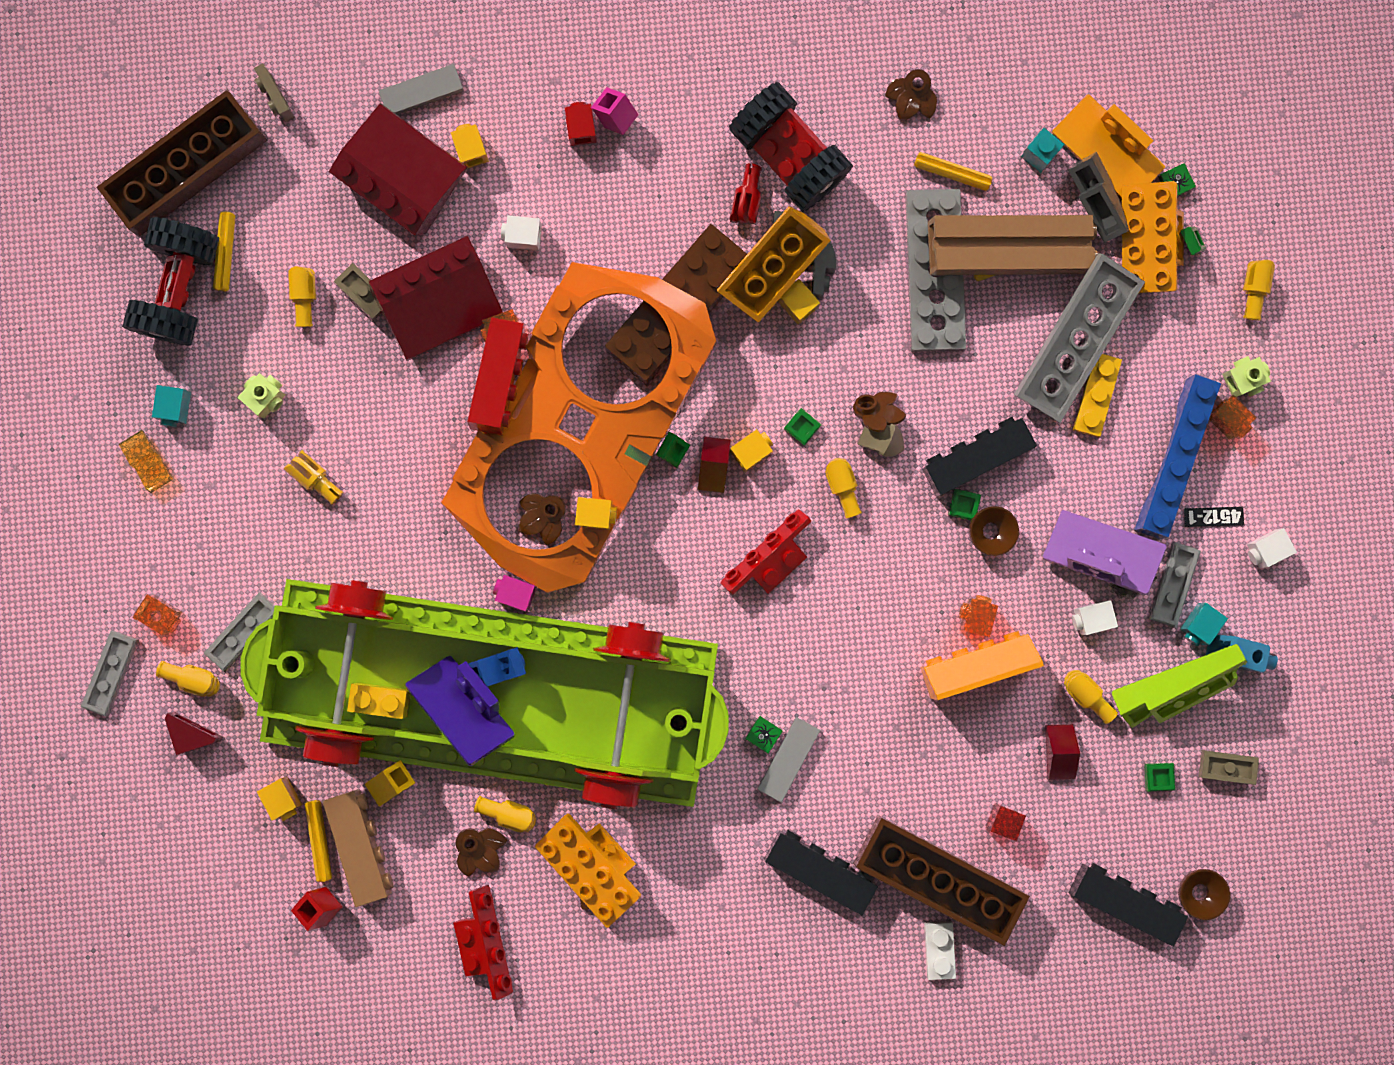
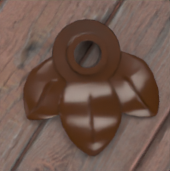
M921 69L912 70L905 78L893 80L885 93V97L897 100L896 113L900 121L910 119L918 111L930 119L934 115L937 106V97L930 89L931 78L926 71ZM915 78L922 79L923 85L921 88L913 86Z
M879 392L874 396L868 394L861 395L853 404L855 416L863 419L864 426L875 432H884L887 425L899 424L906 418V414L893 405L897 399L896 393Z
M532 493L524 496L519 501L521 507L526 511L519 522L520 533L526 535L540 533L545 545L552 544L562 532L561 519L566 512L564 501L556 495L543 497L537 493ZM549 504H552L555 507L554 514L549 513Z
M472 828L462 830L455 840V845L459 852L457 857L459 870L468 877L475 872L476 868L486 873L497 872L500 868V860L496 850L506 844V837L499 831L491 828L479 832ZM472 839L475 842L473 846L466 847L464 845L465 841Z

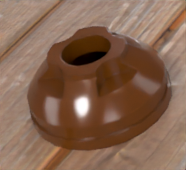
M998 506L986 507L977 512L972 518L969 525V537L972 544L981 553L998 556L1007 553L1014 547L1019 537V525L1015 516L1007 509ZM988 523H993L998 528V534L993 539H988L983 534V528Z
M1197 869L1189 872L1182 879L1178 890L1179 901L1184 910L1192 917L1200 920L1215 919L1223 914L1229 905L1230 888L1227 881L1217 872L1210 869ZM1198 884H1203L1207 888V895L1202 900H1196L1193 897V888Z

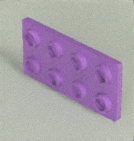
M1062 510L1043 554V559L1148 595L1167 546L1140 535Z

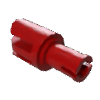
M750 163L745 165L742 186L735 189L730 214V222L732 223L740 222L747 224L750 222V224H756L762 196L758 190L762 167L757 164H752V168H750Z

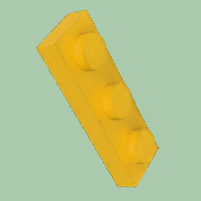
M1105 354L1100 356L1086 380L1072 431L1096 438L1101 437L1122 359Z

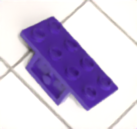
M447 656L406 682L407 690L468 766L474 765L514 738V731L499 715L498 699L466 661L458 665L452 656Z

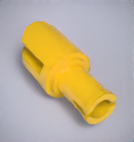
M1257 260L1248 263L1243 291L1248 295L1243 315L1244 319L1261 321L1264 297L1271 294L1275 264L1271 260Z
M291 267L288 271L289 300L295 303V327H313L311 303L317 299L315 272L311 268Z
M301 450L298 453L299 457L295 456L291 460V464H287L283 469L308 491L315 489L333 505L336 503V499L338 500L344 492L326 478V470Z
M843 458L831 460L826 467V478L832 494L839 496L845 518L861 514L862 512L854 493L858 484L850 463Z
M161 661L156 669V677L175 682L179 690L196 696L211 697L220 689V682L212 672L191 664L182 668L169 664L166 661Z
M1072 670L1067 673L1064 678L1066 690L1082 708H1091L1105 724L1110 723L1116 718L1118 712L1102 697L1103 689L1089 675L1079 670Z
M479 796L476 801L474 812L496 819L500 827L523 833L529 832L536 825L535 813L525 805L510 800L499 803Z

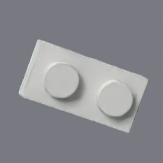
M952 921L924 922L927 979H956Z

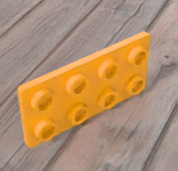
M1089 94L1052 131V134L1064 143V146L1079 160L1097 152L1112 181L1117 196L1121 200L1122 186L1151 183L1165 168V165L1147 149L1154 141L1115 104L1108 110H1105Z
M1170 181L1122 186V209L1129 228L1128 232L1122 234V267L1145 281L1139 293L1177 291V266H1184V238L1180 232L1184 229V212L1177 209V182Z
M567 813L535 845L540 854L606 928H609L641 897V893L625 877V874L636 863L600 823L586 833L575 819Z

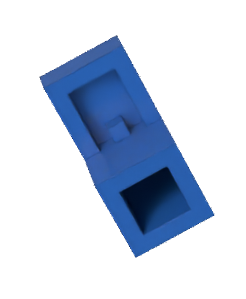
M518 647L468 663L486 686L526 674L524 669L525 660L522 654L519 653Z

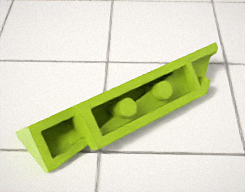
M1234 644L1112 691V696L1120 715L1131 728L1152 715L1159 723H1162L1235 685L1238 680L1236 672L1239 667L1247 664V660L1240 647Z

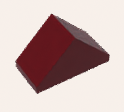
M704 436L697 490L724 493L730 439Z
M176 712L167 713L164 718L176 755L220 742L223 738L220 734Z
M1045 725L1047 780L1076 779L1081 753L1074 725Z

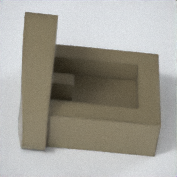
M894 424L887 425L884 432H875L864 427L857 443L862 448L878 452L879 455L886 457L896 456L904 450L902 433L898 426Z

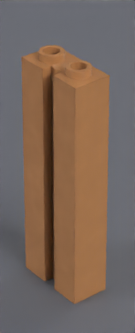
M935 215L928 221L930 275L1086 274L1098 254L1095 247H1092V240L1097 235V226L1093 223V215Z

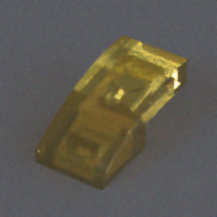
M143 430L119 443L129 465L136 470L148 492L152 493L174 479L160 454Z

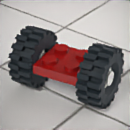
M775 82L770 84L768 88H764L760 94L755 95L753 100L748 102L744 109L737 113V117L729 125V130L747 150L754 148L787 185L784 192L804 212L809 210L810 207L815 206L834 187H837L840 184L839 182L851 171L853 164L836 145L826 147L794 111L797 106L795 99L780 83Z
M152 217L144 245L152 251L168 256L165 261L155 303L129 300L122 327L150 338L191 346L198 318L180 312L181 307H184L188 300L186 288L188 281L192 280L195 273V265L193 263L213 265L219 237L199 227L190 226V224H183L166 218Z

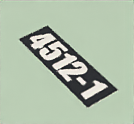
M1243 507L1184 508L1185 527L1244 525Z

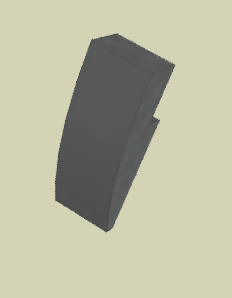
M1095 152L1074 163L1068 171L1081 193L1078 197L1088 215H1093V223L1096 224L1097 231L1103 242H1108L1128 232L1129 228L1119 198L1098 153Z

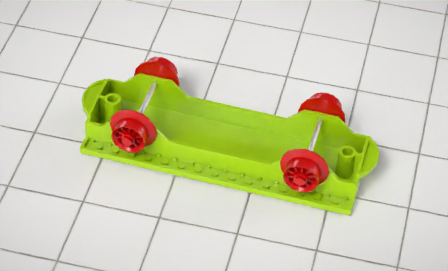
M286 579L282 606L275 605L273 618L257 626L246 640L241 655V677L248 694L255 702H259L256 716H263L260 742L304 748L303 757L322 761L321 765L338 767L339 764H359L360 757L392 762L401 760L405 764L583 790V799L601 803V807L617 809L618 806L637 807L639 799L694 807L700 769L715 760L724 747L729 731L727 707L722 695L713 686L718 644L664 636L662 632L644 630L645 624L628 622V627L609 624L608 627L386 594L384 590L367 588L368 582L351 580L350 585L337 583L325 585ZM518 647L519 653L522 654L525 660L524 669L526 674L487 686L498 699L499 715L514 731V738L472 766H468L412 695L410 696L408 717L404 719L347 712L352 683L407 689L406 682L447 656H452L457 664L460 665L465 661L471 663ZM295 659L299 662L298 669L294 666ZM673 716H684L687 720L685 727L681 729L675 728L671 723Z

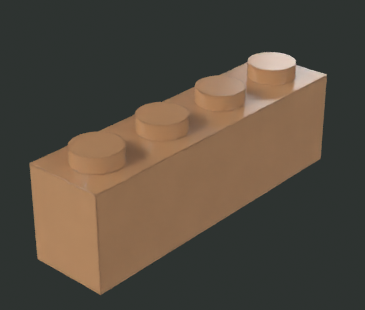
M356 789L322 801L355 907L388 897L392 893L393 880L389 872L385 873L382 863L385 862V855L382 847H377L374 836L377 835V829L372 819L369 820L366 809H369L366 795L364 793L361 794L360 789Z

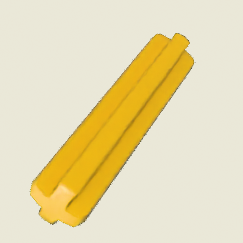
M922 152L917 154L914 163L916 168L987 191L992 183V176Z
M220 212L217 235L219 242L215 257L213 288L216 291L222 292L228 291L230 284L236 218L231 212Z
M320 800L308 801L305 803V811L315 877L317 882H325L332 879L321 802Z

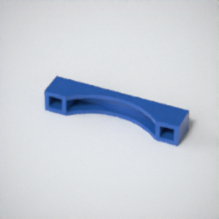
M1197 374L1186 379L1178 401L1175 423L1165 457L1155 482L1142 506L1135 531L1158 539L1169 537L1221 383Z

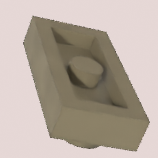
M264 63L256 66L254 70L258 77L254 80L263 94L267 92L271 100L267 103L275 116L280 115L285 122L293 119L295 116Z
M352 263L334 280V284L374 321L382 312L370 291L368 282L370 279Z
M1201 750L1199 777L1256 785L1259 757Z

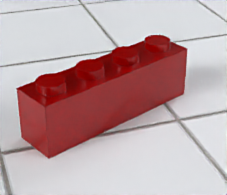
M491 317L467 420L469 428L472 430L502 435L504 427L508 428L510 425L511 411H508L510 401L514 402L516 398L517 385H514L516 375H521L523 359H520L521 350H526L529 340V334L525 333L524 323Z

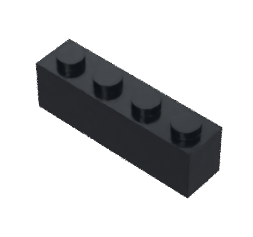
M1012 416L998 424L1000 429L990 433L989 429H986L975 435L976 441L969 445H966L965 441L950 448L951 454L942 457L941 453L927 459L928 465L922 468V471L936 498L1037 447L1023 418L1015 421Z
M787 829L786 833L779 830L764 857V861L863 916L878 888L877 884L873 882L874 877L862 870H859L858 873L848 868L850 863L838 856H835L833 860L824 855L826 850L813 842L810 846L800 841L802 836L792 830Z
M1093 862L1090 867L1082 863L1068 892L1069 894L1173 947L1175 946L1188 919V916L1180 912L1181 906L1169 900H1166L1165 904L1155 900L1157 894L1143 887L1139 892L1131 888L1133 882L1119 875L1113 879L1106 875L1107 869Z

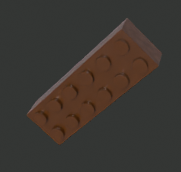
M227 89L96 188L128 230L140 237L148 231L152 217L161 219L167 217L268 140Z
M710 223L662 280L704 302L709 314L724 297L717 292V289L745 258L747 253ZM643 301L606 343L605 350L647 386L671 358L672 344L668 327L661 315L651 305Z
M877 815L853 862L854 866L1003 946L1006 945L1030 898L1024 891L880 815Z

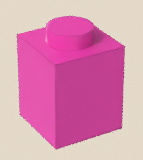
M608 87L605 88L591 106V109L604 128L621 135L625 134L639 115L626 94Z
M504 575L502 579H497L493 594L496 595L495 601L528 612L537 587Z

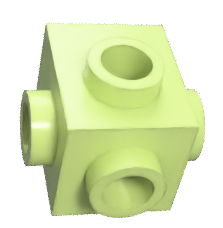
M1249 356L1233 363L1235 368L1222 374L1233 398L1246 392L1251 397L1264 391L1263 385L1271 382L1269 367L1264 361L1262 362L1260 357L1250 360Z
M259 373L257 376L254 375L246 381L244 391L237 398L255 414L265 419L270 412L274 413L283 404L282 399L286 394L280 390L283 385L272 375L266 378Z

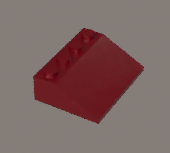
M380 103L341 149L328 172L416 236L428 232L468 167Z
M468 236L368 281L370 291L406 361L489 323L491 317L500 318L504 316L483 265Z

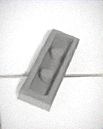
M451 64L378 91L383 105L399 115L463 92L464 89L455 65Z
M1177 542L1172 543L1148 618L1149 620L1177 628L1201 550Z
M259 592L206 649L204 654L222 671H226L242 654L246 640L254 629L268 619L273 618L275 605Z
M115 630L110 631L82 701V708L105 717L110 715L139 639Z
M795 717L757 789L782 803L820 729Z

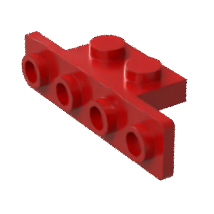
M799 509L788 515L783 524L775 531L770 532L755 550L747 553L745 559L739 565L726 573L725 578L720 582L721 585L733 595L747 581L753 578L769 594L807 558L793 539L812 520Z
M485 885L469 891L474 917L460 919L453 922L465 977L487 974L492 999L500 1000L513 993L512 980L509 975L506 953L502 944L490 886Z

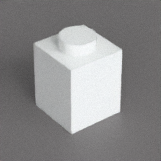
M507 215V223H502L501 239L505 240L507 248L539 251L542 230L540 218Z
M1284 528L1276 529L1247 544L1249 548L1248 556L1252 563L1258 565L1259 568L1270 567L1297 553Z
M1111 600L1074 609L1075 615H1072V622L1075 630L1079 631L1080 635H1089L1118 627Z

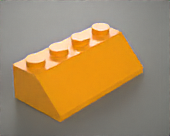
M789 206L720 285L717 292L759 323L831 240L825 229L805 213Z
M1019 631L1003 635L1004 641L994 643L993 639L978 643L979 649L968 652L966 647L951 652L953 657L942 660L941 656L925 660L927 665L920 668L930 698L941 700L1043 667L1044 664L1029 635H1020Z

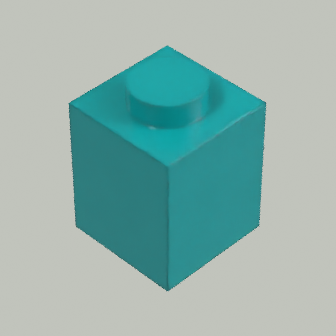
M1043 127L1020 157L1042 173L1065 144Z
M157 385L152 418L160 420V425L177 428V423L187 424L191 392L182 388Z
M1198 603L1180 630L1186 634L1184 638L1193 645H1210L1228 618L1208 603Z

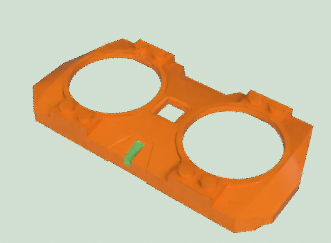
M571 262L560 285L556 286L531 332L532 336L526 347L529 358L521 375L514 384L517 385L515 401H510L508 411H511L509 427H504L502 435L482 431L477 432L452 478V484L441 502L500 567L547 593L587 581L636 492L638 483L662 439L666 437L717 344L706 304L658 277ZM614 294L636 297L651 305L665 321L672 344L670 364L659 385L645 397L625 404L603 403L590 398L579 390L567 373L562 351L564 335L574 315L594 299ZM572 404L595 415V419L583 440L560 429V425ZM528 440L556 442L572 451L585 466L591 481L592 499L611 500L613 502L612 507H617L616 524H611L610 530L581 527L572 538L552 548L530 549L516 545L502 536L488 517L484 503V486L487 474L496 459L504 451L518 443Z

